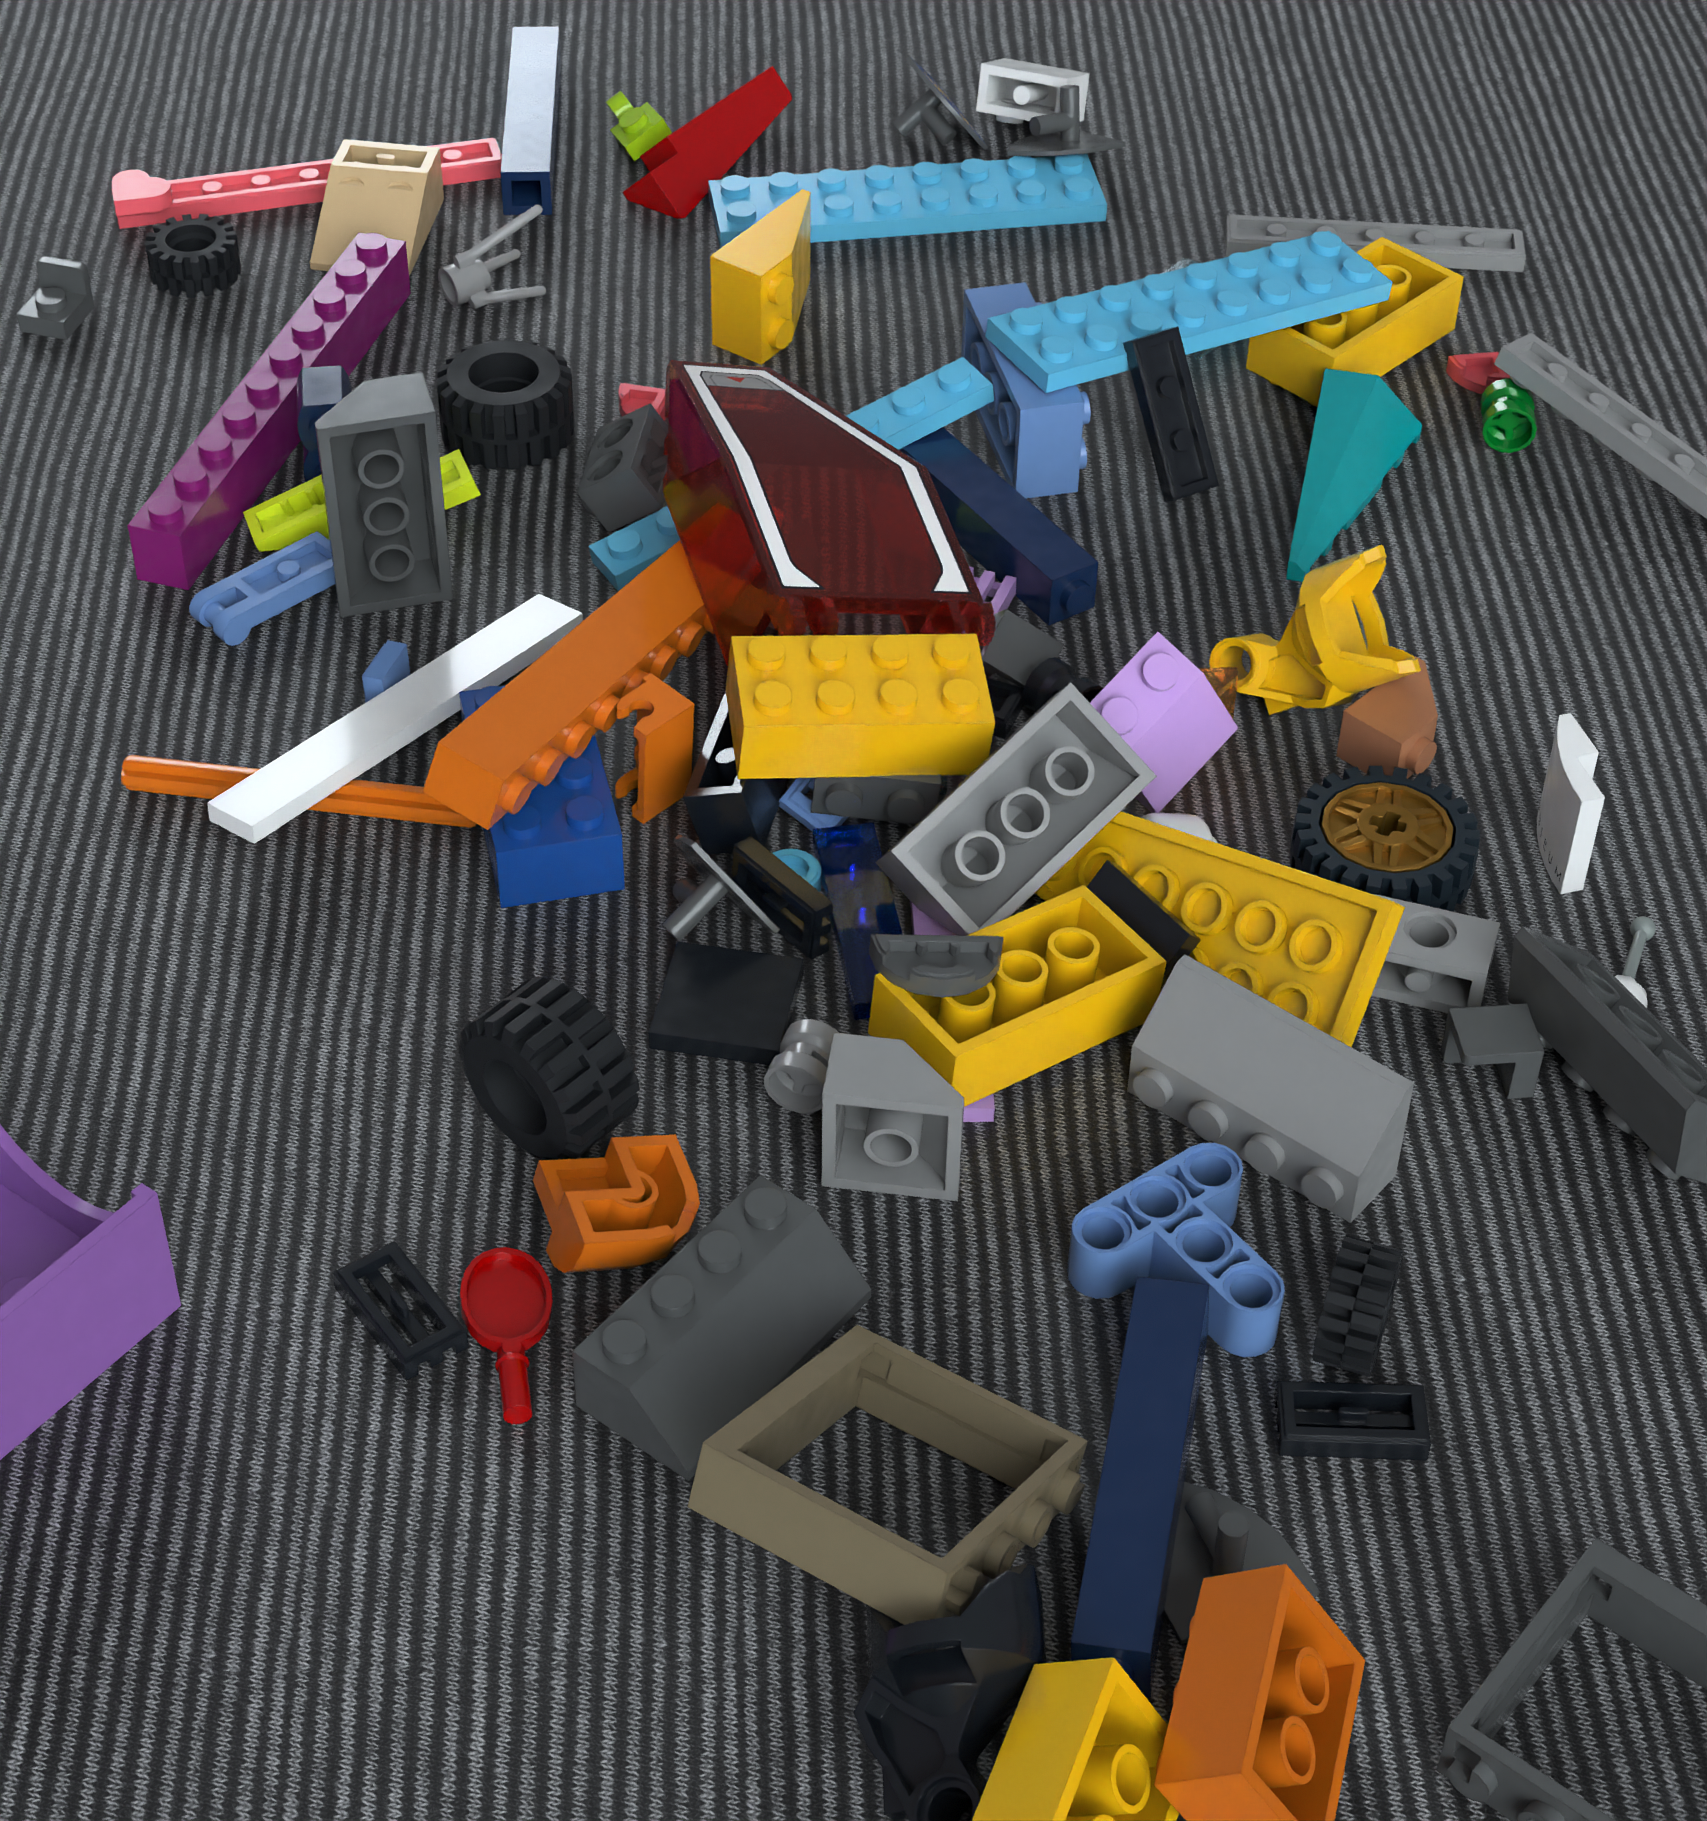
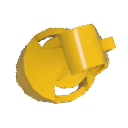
M1378 545L1317 567L1305 574L1295 611L1280 641L1273 639L1269 635L1259 633L1225 638L1217 643L1211 651L1209 659L1210 672L1214 680L1222 688L1264 698L1268 713L1272 715L1298 706L1303 708H1327L1351 703L1360 691L1420 672L1419 661L1415 659L1414 655L1389 646L1384 618L1372 592L1381 579L1386 566L1387 556L1384 546ZM1353 603L1357 608V611L1364 626V631L1367 640V648L1364 642V638L1361 632V628L1357 619ZM1244 650L1248 653L1251 661L1249 673L1245 671L1242 664Z

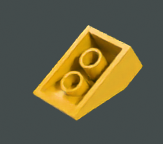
M804 189L800 190L710 256L713 345L762 365L792 342L810 282L811 192Z

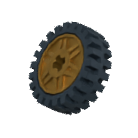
M1369 766L1367 775L1363 776L1358 767L1344 770L1342 779L1335 773L1324 777L1322 786L1315 783L1308 789L1307 796H1302L1298 804L1292 829L1290 867L1370 894L1454 912L1456 903L1462 904L1471 886L1478 857L1480 830H1477L1478 821L1474 813H1467L1468 804L1462 797L1452 799L1453 789L1443 783L1432 789V777L1419 773L1413 781L1407 779L1408 769L1394 767L1392 776L1384 775L1382 766Z

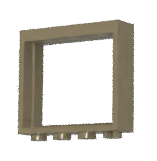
M856 1325L703 1442L687 1507L904 1625L915 1621L952 1617L954 1614L960 1617L990 1579H994L997 1575L1010 1570L1017 1553L1025 1545L1034 1548L1039 1544L1051 1520L1059 1512L1068 1515L1074 1509L1085 1488V1484L1080 1482L1081 1475L1078 1473L1088 1440ZM856 1406L1016 1490L943 1558H940L776 1470Z

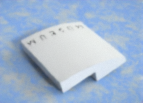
M1571 713L1559 715L1537 816L1539 850L1547 872L1560 895L1583 890L1605 799L1592 780L1599 752Z

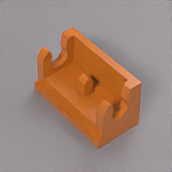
M652 673L642 678V685L619 700L616 713L617 719H623L628 717L632 711L637 710V724L634 726L633 736L636 738V746L634 748L636 767L618 779L615 785V797L618 799L625 797L631 790L638 788L637 802L632 806V816L642 824H645L683 798L692 775L695 704Z

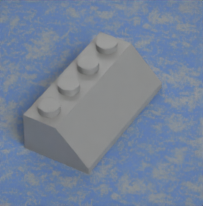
M1070 683L1049 699L875 863L920 911L954 934L966 936L1010 917L1157 776L1078 689Z
M1183 955L1176 962L1132 1045L1127 1092L1138 1097L1145 1105L1160 1110L1192 1129L1201 1138L1227 1146L1236 1152L1239 1158L1248 1162L1257 1171L1270 1175L1307 1197L1316 1206L1325 1208L1351 1223L1396 1176L1414 1082L1193 958Z

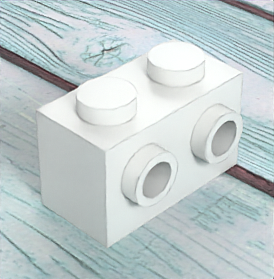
M1007 58L981 63L976 111L996 115V120L1000 122L1021 124L1024 120L1030 121L1035 116L1059 113L1060 86L1078 85L1081 122L1084 121L1090 73Z

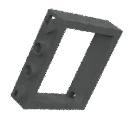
M1597 1538L1588 1547L1447 1729L1436 1771L1450 1779L1452 1785L1465 1797L1476 1802L1486 1803L1511 1821H1616L1492 1740L1587 1615L1707 1690V1606ZM1599 1579L1612 1585V1589L1599 1582Z

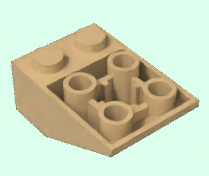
M344 139L330 166L310 260L311 270L329 271L358 233H378L386 238L406 241L410 276L444 201L440 148Z

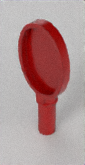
M499 1247L482 1252L466 1268L461 1281L460 1309L470 1335L480 1345L497 1354L495 1368L499 1373L504 1420L510 1424H523L532 1417L528 1378L530 1362L528 1357H526V1350L538 1343L548 1329L552 1314V1288L549 1277L542 1265L531 1255L522 1250Z

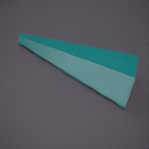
M1325 368L1286 580L1303 582L1305 574L1310 572L1311 566L1319 556H1326L1332 549L1333 540L1340 530H1347L1382 486L1383 477L1392 467L1397 468L1403 461L1405 450L1411 443L1417 444L1420 440L1421 422L1378 375Z

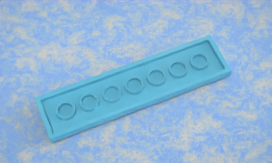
M1088 154L1034 158L1030 156H1013L1010 159L991 161L972 158L964 160L962 163L936 164L933 162H920L914 166L892 168L884 165H874L863 170L849 171L829 168L821 170L819 173L792 174L789 172H777L771 176L746 178L739 175H731L721 180H708L709 201L720 248L802 189L811 192L810 243L1106 221L1107 202Z
M1319 231L1299 239L1276 242L1271 246L1244 253H1233L1228 257L1190 264L1178 270L1162 274H1151L1139 280L1119 285L1104 286L1100 290L1072 297H1061L1057 301L1029 308H1018L1010 313L988 318L985 337L1045 393L1129 371L1127 353L1125 352L1123 342L1178 326L1185 355L1387 301L1393 282L1378 271L1370 261L1362 258L1342 242L1339 236L1330 231Z

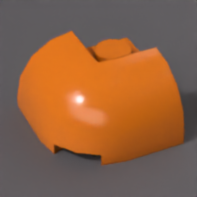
M676 1134L611 1137L605 1157L539 1160L533 1178L535 1188L552 1230L546 1252L553 1266L563 1273L631 1269L666 1258L690 1231L700 1205L697 1183Z

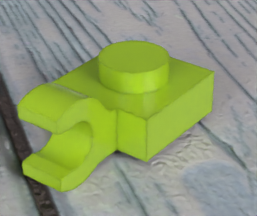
M621 91L605 102L619 122L610 129V132L633 161H636L642 154L672 133L664 119L648 102L641 107L634 108Z

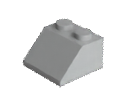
M834 1033L822 1092V1186L958 1201L964 1097L904 1040Z

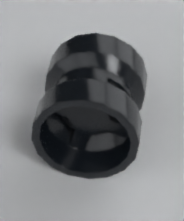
M1053 657L1043 661L1033 670L1026 681L1022 700L1027 708L1036 713L1049 699L1070 683L1078 689L1089 703L1098 695L1103 687L1087 677L1077 678L1073 667L1061 659Z

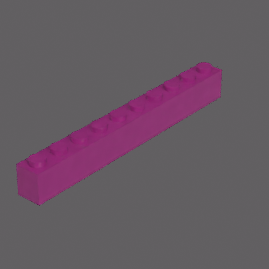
M358 233L128 524L137 580L189 590L243 519V512L251 508L301 441L297 426V378L300 370L309 367L341 365L349 377L411 294L406 241L386 238L378 233Z

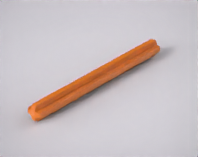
M129 755L123 761L121 783L129 790L214 799L260 769ZM353 779L307 809L467 828L477 825L423 793L424 787Z

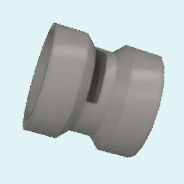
M813 1019L798 1020L789 1026L780 1043V1054L774 1057L764 1076V1087L768 1095L777 1104L798 1113H814L822 1109V1092L834 1033H839L835 1028Z

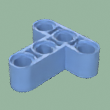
M1200 1143L1184 1150L1083 1208L1075 1215L1072 1222L1067 1271L1068 1280L1074 1289L1085 1296L1099 1299L1116 1296L1134 1286L1137 1276L1208 1284V1335L1230 1354L1241 1357H1256L1267 1353L1274 1346L1278 1334L1285 1292L1284 1283L1279 1274L1230 1228L1237 1214L1243 1166L1236 1152L1221 1144Z

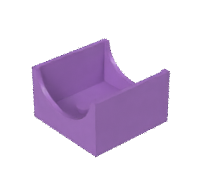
M1 1124L0 1460L181 1306L158 1194L141 1183L131 1191L132 1199L116 1212L96 1207L71 1193L44 1172L15 1143Z

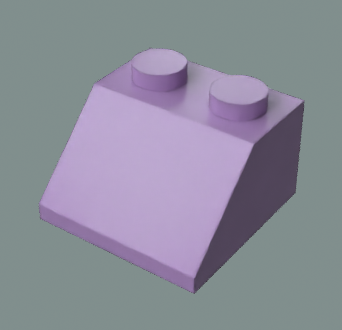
M1159 632L1139 650L1090 702L1157 776L1135 797L1151 813H1159L1238 729V726L1204 673Z

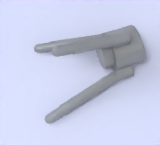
M534 205L471 249L453 256L454 263L439 269L438 278L440 286L451 305L455 307L468 302L471 308L475 310L490 303L527 299L546 294L544 286L522 287L492 292L485 291V289L491 287L489 272L518 259L521 255L518 249H513L485 262L477 259L540 215L543 211L541 205Z

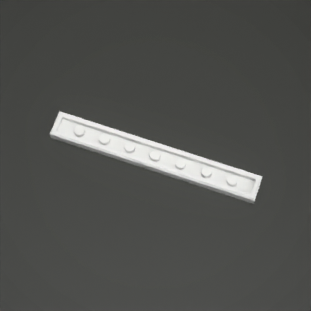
M541 594L534 596L207 802L209 821L255 844L461 710L459 692L482 689L487 686H498L532 664L583 621V614Z

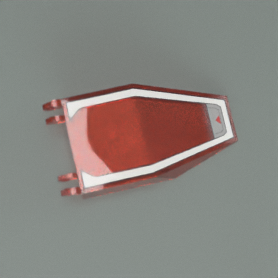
M669 361L666 367L665 417L669 418L668 434L664 440V455L668 457L667 472L663 477V494L727 666L731 636H762L770 622L778 630V635L804 636L807 626L806 620L810 630L813 631V635H836L840 626L838 624V613L900 615L907 634H963L965 631L966 634H977L979 646L989 645V642H992L996 630L992 603L985 602L982 599L927 467L769 367Z

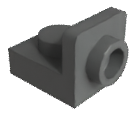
M42 256L36 263L40 288L17 313L19 328L21 332L67 340L94 309L88 269L84 263Z

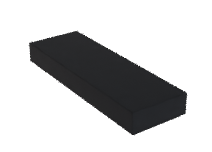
M1179 327L1167 328L1123 342L1164 502L1176 501L1219 486Z

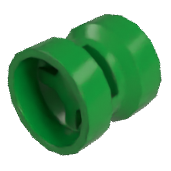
M1510 378L1497 380L1487 386L1482 393L1480 401L1483 417L1482 434L1485 442L1490 448L1499 452L1512 453L1524 449L1533 441L1537 430L1533 392L1517 386Z

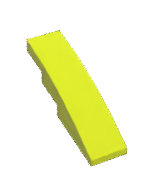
M459 449L440 457L445 510L481 495ZM321 475L243 512L259 552L281 550L316 531L330 540Z

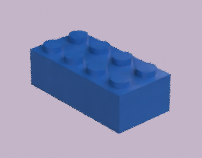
M506 685L487 686L482 689L459 692L462 722ZM594 734L584 752L577 759L569 756L562 763L560 770L549 785L543 786L538 784L531 791L528 800L517 814L513 815L507 812L490 829L486 830L483 828L501 908L625 889L622 832Z

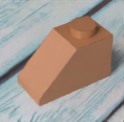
M1415 656V659L1419 661L1420 672L1375 686L1343 711L1337 757L1354 767H1358L1359 770L1366 774L1369 766H1382L1384 775L1390 776L1393 775L1394 767L1408 769L1407 779L1414 773H1422L1428 768L1437 750V745L1433 741L1438 713L1424 660Z

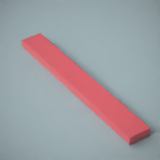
M495 138L427 146L440 148L443 185L501 178L502 154ZM333 159L168 180L171 185L173 202L166 210L151 214L116 216L119 229L161 224L166 223V219L172 217L176 221H182V215L191 214L192 219H198L200 214L213 217L323 202Z

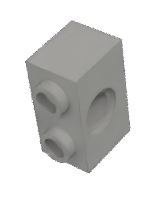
M1373 894L1394 901L1405 907L1371 996L1443 1013H1448L1449 1009L1481 1007L1501 922Z

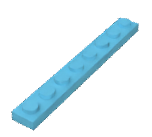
M961 357L851 412L841 419L895 452L993 402V384L964 357ZM831 423L758 459L754 463L773 512L776 513L878 461L884 456L834 423ZM737 471L589 545L593 564L614 588L619 591L723 503L755 520Z

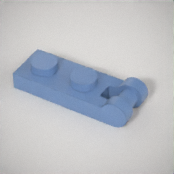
M316 531L201 590L191 600L189 605L190 615L205 627L213 626L214 634L226 644L231 646L240 644L247 638L252 627L335 584L330 540Z

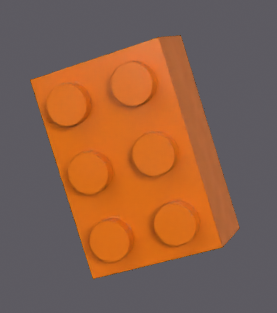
M1287 1564L1203 1578L1195 1615L1192 1617L1189 1625V1640L1179 1682L1176 1684L1173 1692V1707L1163 1749L1157 1759L1154 1786L1186 1821H1335L1365 1659Z

